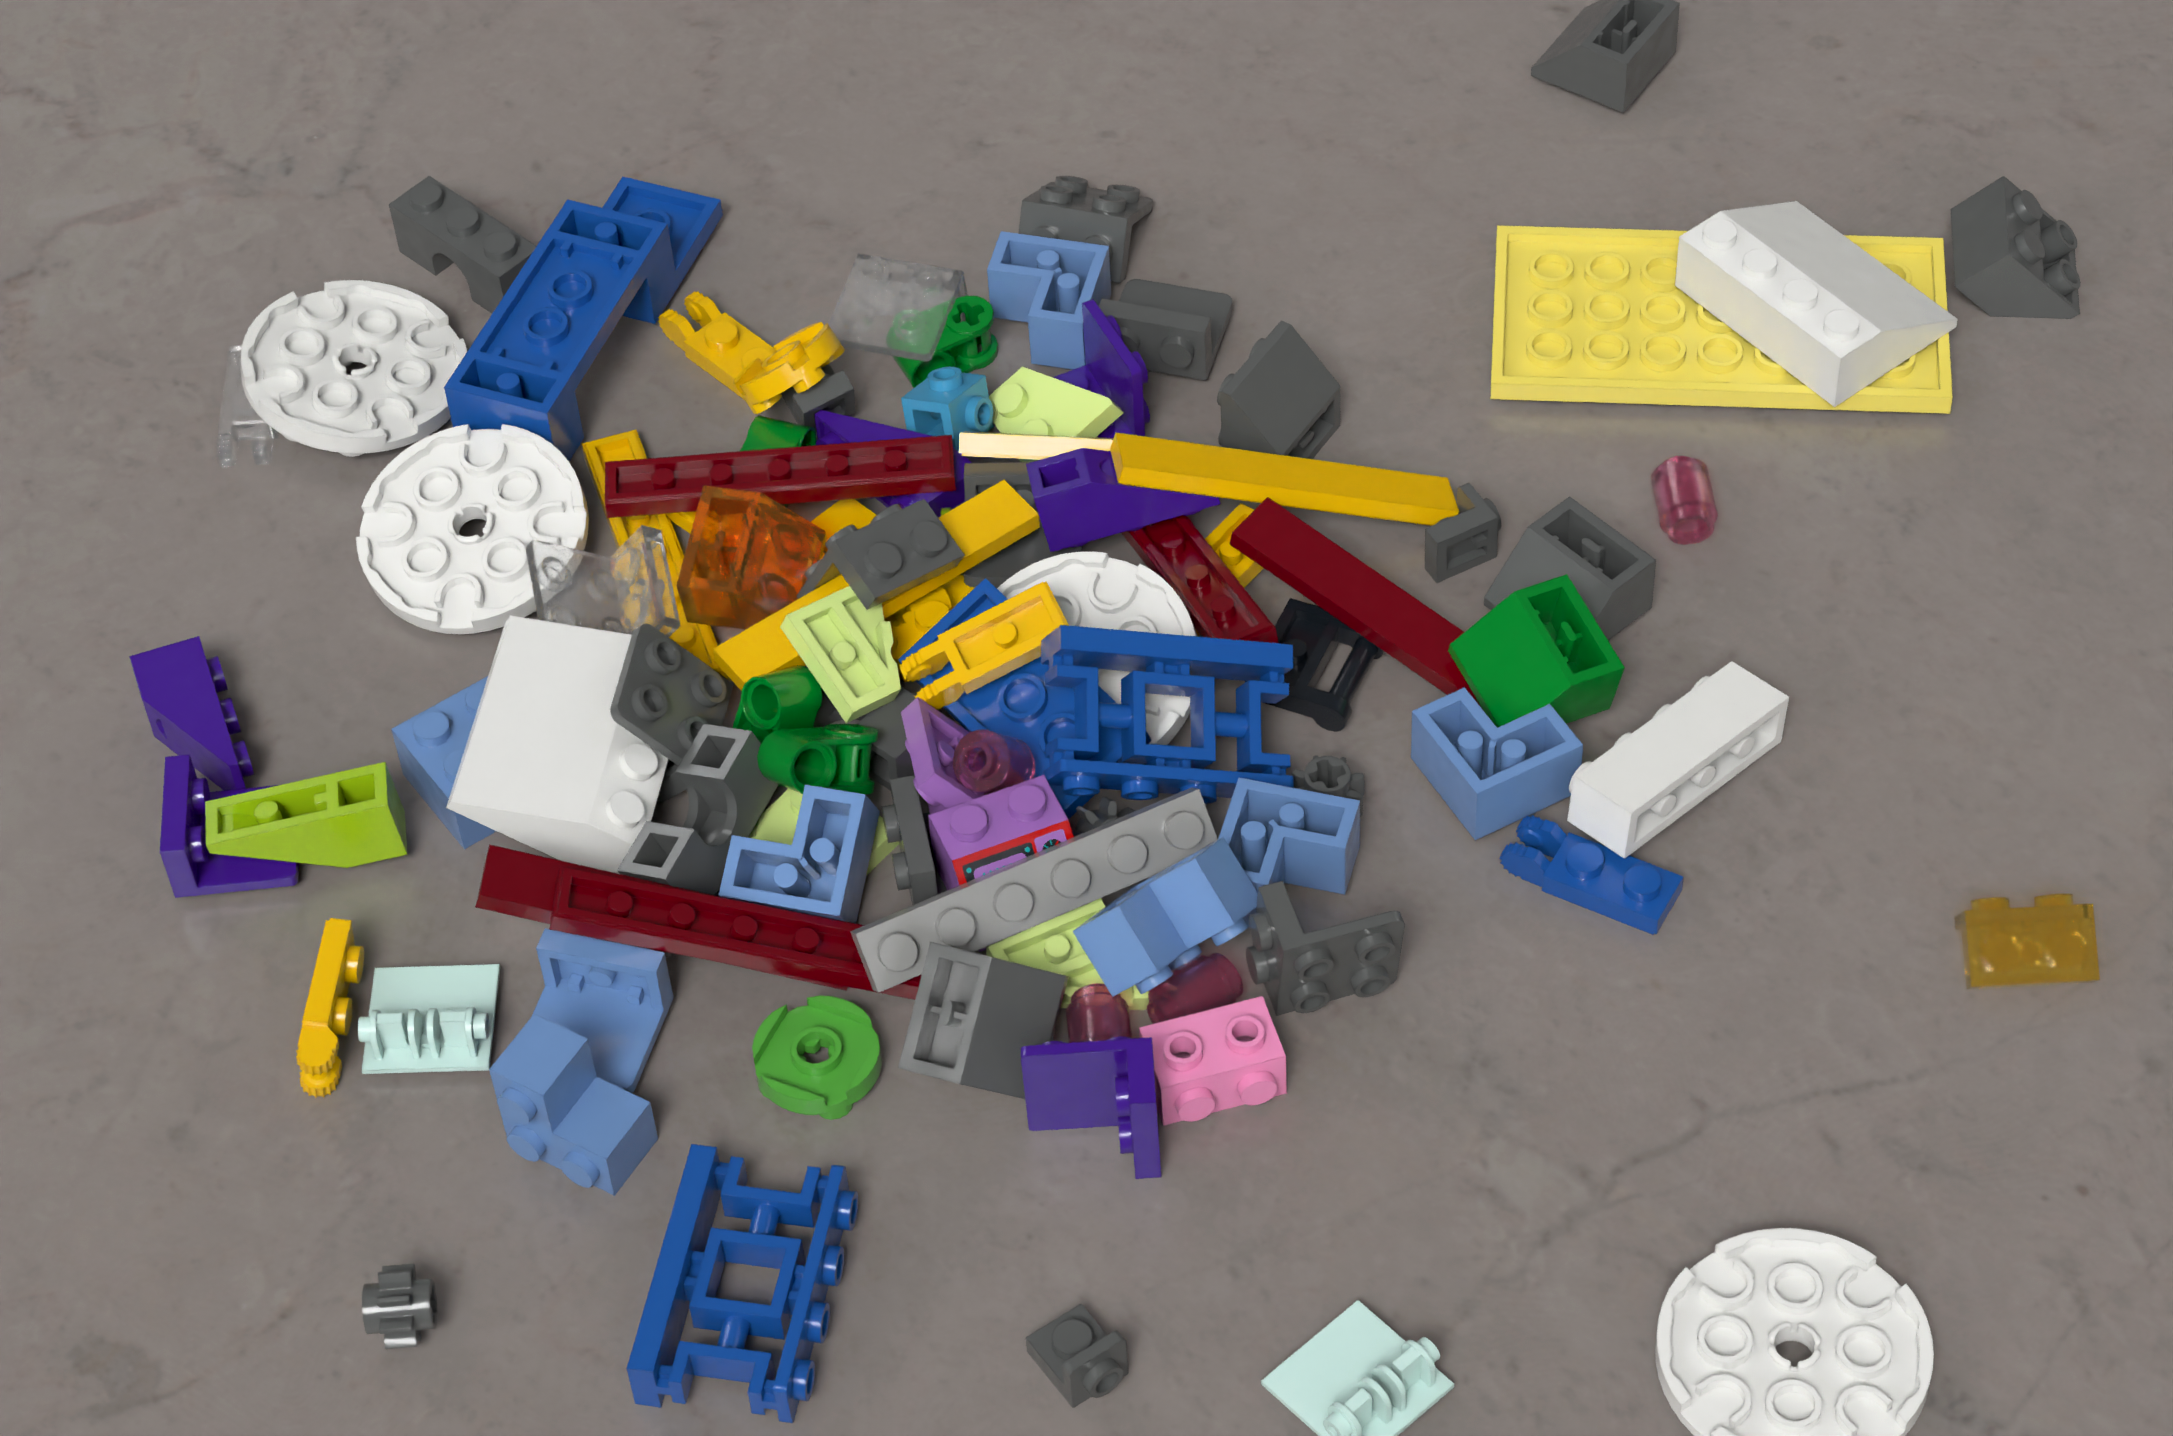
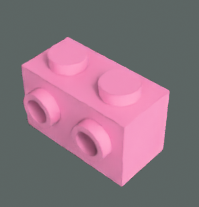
M1263 996L1139 1028L1140 1038L1152 1037L1157 1111L1163 1126L1180 1121H1198L1214 1112L1245 1104L1259 1105L1275 1096L1287 1094L1286 1055Z

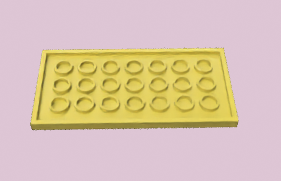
M1497 225L1490 399L1950 414L1953 396L1949 332L1850 398L1833 407L1675 286L1679 236L1687 231ZM1844 235L1948 311L1943 238Z

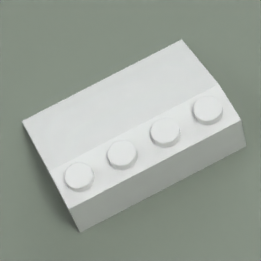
M1797 201L1719 211L1679 236L1675 286L1833 407L1850 398L1957 326L1958 319Z
M510 615L505 622L446 808L560 861L619 874L617 870L645 822H651L668 763L667 757L617 724L610 713L632 635Z

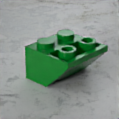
M1567 574L1514 591L1455 639L1448 649L1483 711L1497 728L1548 704L1554 708L1566 724L1608 710L1611 707L1625 669Z

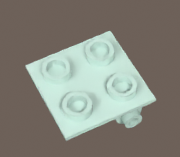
M500 965L375 968L369 1016L359 1017L358 1020L359 1041L365 1042L362 1074L488 1071L490 1069Z
M1359 1300L1261 1380L1263 1387L1318 1436H1398L1454 1388V1383L1435 1367L1434 1363L1440 1359V1353L1428 1338L1422 1337L1417 1342L1414 1340L1405 1341Z

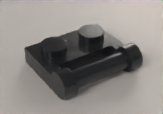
M1290 598L1275 625L1279 644L1293 645V669L1284 674V683H1289V695L1276 704H1265L1311 717L1320 727L1328 731H1341L1345 728L1351 716L1352 709L1350 703L1373 659L1380 658L1384 651L1321 607ZM1338 643L1351 646L1352 650L1330 691L1326 692L1316 689L1315 686Z

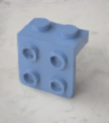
M545 928L536 947L545 987L533 1014L535 1013L588 1038L597 1077L633 1093L674 998L665 953Z

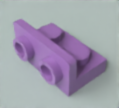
M917 697L901 711V716L907 738L905 746L910 753L915 775L913 783L918 793L927 801L930 814L984 796L970 732Z

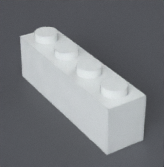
M1732 661L1712 676L1702 677L1686 695L1672 705L1666 704L1662 706L1650 721L1633 733H1625L1616 741L1611 749L1593 762L1587 761L1576 770L1569 784L1571 797L1567 821L1625 859L1778 745L1782 740L1789 696Z

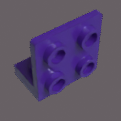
M1094 299L1083 302L1082 315L1086 365L1053 378L1108 397L1124 412L1097 437L1114 438L1115 432L1145 436V424L1150 422L1149 409L1143 397V384L1148 383V372L1145 363L1137 351L1130 352L1124 344L1120 327L1112 315L1105 316Z
M190 754L165 757L160 855L175 898L288 887L298 883L299 863L210 854L206 847V801L273 786L210 792L207 779L197 778Z
M1118 1036L1103 1041L1073 1043L1048 1041L1041 1045H1028L1021 1048V1066L1028 1128L1030 1131L1119 1126L1120 1153L1134 1154L1135 1179L1162 1177L1152 1037L1132 1039L1130 1037Z

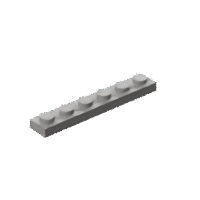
M1191 787L850 932L872 989L879 993L921 975L930 942L971 952L978 951L1149 878L1217 841L1218 838L1200 790Z

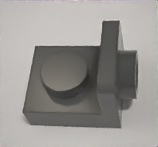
M830 365L821 367L825 376L806 391L796 393L794 388L790 387L781 393L796 422L813 427L816 432L814 414L820 410L845 416L856 413L854 387L844 370L835 373Z
M1470 483L1459 486L1457 489L1458 515L1444 518L1435 525L1425 529V570L1436 583L1497 557L1498 531L1501 529L1499 512L1494 503L1488 498L1483 499Z
M1079 1304L1026 1337L1028 1354L1072 1408H1075L1091 1397L1099 1398L1108 1394L1128 1374L1126 1340L1117 1330L1107 1335L1082 1304Z

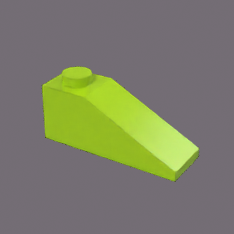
M386 762L205 802L206 847L210 854L343 868L407 855L405 811Z

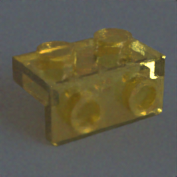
M2073 894L2034 897L2035 907L2010 908L2009 898L1975 899L1970 901L1971 910H1965L1954 917L1955 930H1962L1967 989L2093 983L2100 980L2093 904H2074Z

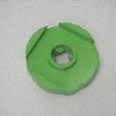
M832 996L808 997V1005L796 1007L790 1011L787 1009V1004L778 1008L762 1022L753 1040L752 1050L759 1091L776 1105L794 1113L804 1115L819 1114L822 1118L829 1120L840 1119L846 1116L851 1111L853 1103L861 1100L872 1089L881 1071L880 1044L878 1035L872 1028L871 1019L863 1009L854 1003ZM820 1047L828 1048L829 1059L820 1063H809L802 1056L805 1052L815 1054Z

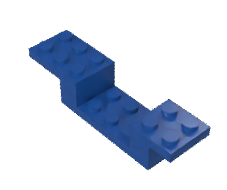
M628 177L621 178L602 208L567 199L444 386L453 427L469 424L471 430H501L502 424L522 428L550 442L570 461L584 439L575 393L576 388L622 316L656 324L659 319L658 317L664 311L722 218L721 200Z

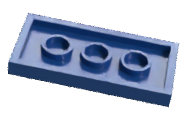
M985 578L898 659L899 663L902 664L901 661H904L905 657H909L919 649L939 640L938 635L1008 599ZM1041 657L969 694H966L964 691L957 701L943 706L1020 783L1043 775V771L1050 767V758H1045V745L1057 737L1075 738L1074 688L1045 685V673L1049 671V665L1041 664ZM948 661L942 670L928 675L919 681H915L924 688L927 684H932L933 681L954 671L950 661ZM1098 685L1099 702L1118 704ZM1099 727V753L1088 760L1122 763L1121 729ZM1146 731V744H1149L1152 740ZM1050 785L1068 820L1077 812L1076 808L1078 806H1084L1094 796L1066 795L1063 793V786Z

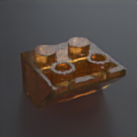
M703 486L676 585L687 622L746 630L798 599L796 597L807 581L805 572L822 559L827 539L826 531L761 492Z

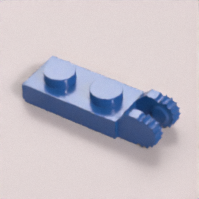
M1527 815L1526 818H1523L1516 830L1518 833L1517 837L1520 838V842H1523L1525 846L1517 842L1515 844L1510 842L1509 845H1506L1499 858L1501 860L1500 864L1509 871V874L1512 873L1515 877L1520 876L1521 879L1542 887L1543 892L1652 935L1658 933L1683 887V876L1632 856L1624 859L1606 846L1570 832L1566 835L1556 823L1547 819L1542 820L1540 817H1534V815L1531 817ZM1544 855L1552 857L1553 860L1550 862Z

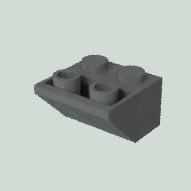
M1599 0L1584 7L1532 66L1531 76L1624 113L1676 52L1680 3L1674 0Z
M2003 176L1951 208L1955 287L1989 316L2072 319L2080 314L2078 288L2081 282L2076 270L2075 258L2077 239L2069 225L2062 220L2056 221L2044 211L2032 193L2027 190L2021 191Z
M1282 320L1266 339L1260 338L1254 344L1248 360L1236 374L1231 373L1224 379L1218 392L1217 403L1221 406V429L1218 442L1222 447L1313 459L1340 427L1339 383L1293 326Z
M1569 496L1527 527L1484 596V606L1492 610L1514 591L1567 574L1604 635L1609 640L1652 608L1656 559Z
M930 942L898 1068L961 1085L1025 1099L1021 1048L1028 1045H1041L1053 1040L1069 976Z

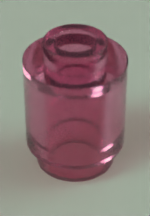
M1674 456L1667 459L1651 475V484L1660 527L1674 543L1689 545L1702 542L1713 533L1714 523L1718 517L1708 467L1703 461L1688 456Z
M976 730L964 736L958 743L953 756V769L958 781L964 787L972 791L990 794L1033 779L1035 761L1030 748L1022 740L990 730Z
M1212 953L1208 957L1198 955L1173 971V975L1148 991V1016L1152 1024L1236 1003V999L1243 993L1241 977L1234 965L1222 954Z
M1102 983L1083 986L1073 993L1070 1000L1071 1003L1066 1009L1069 1043L1103 1041L1118 1036L1133 1039L1129 1006L1120 993L1112 997L1105 984Z

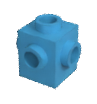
M957 367L938 368L928 374V378L901 398L907 430L931 436L952 435L953 448L958 452L960 432H988L994 427L993 405L989 399L985 375L963 373Z

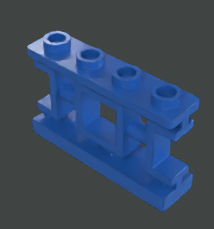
M1060 625L1041 640V664L1049 665V671L1045 673V685L1074 688L1075 738L1057 737L1045 745V758H1050V767L1043 771V775L1049 785L1063 786L1064 794L1091 796L1100 793V789L1121 790V797L1124 799L1151 800L1157 798L1159 793L1177 794L1193 787L1200 790L1204 803L1209 804L1216 802L1217 797L1232 798L1238 778L1294 788V776L1286 775V769L1291 767L1290 755L1262 753L1261 703L1276 704L1289 695V683H1284V674L1293 669V645ZM1098 669L1130 672L1121 679V704L1099 702ZM1215 679L1247 681L1236 688V713L1215 711ZM1145 693L1190 697L1191 747L1146 744ZM1099 727L1121 729L1122 763L1088 760L1099 753ZM1215 736L1237 738V771L1204 769L1216 761Z
M691 1144L626 1368L635 1404L661 1408L665 1395H671L673 1403L686 1404L695 1375L750 1383L747 1393L752 1414L765 1415L766 1409L777 1410L779 1422H794L799 1400L809 1401L815 1379V1362L810 1360L814 1342L824 1343L830 1318L829 1303H825L828 1287H837L842 1277L844 1248L839 1246L843 1230L852 1231L857 1218L858 1192L849 1190L846 1166L832 1165L829 1176L822 1175L821 1168L808 1166L801 1193L746 1186L748 1177L744 1158L731 1156L729 1163L720 1162L717 1147ZM720 1197L725 1216L751 1220L748 1232L712 1228ZM778 1223L815 1227L806 1264L802 1239L775 1236ZM725 1262L780 1269L771 1305L715 1298ZM689 1309L694 1328L721 1331L717 1346L680 1341ZM748 1335L785 1340L777 1374H775L772 1353L744 1349Z

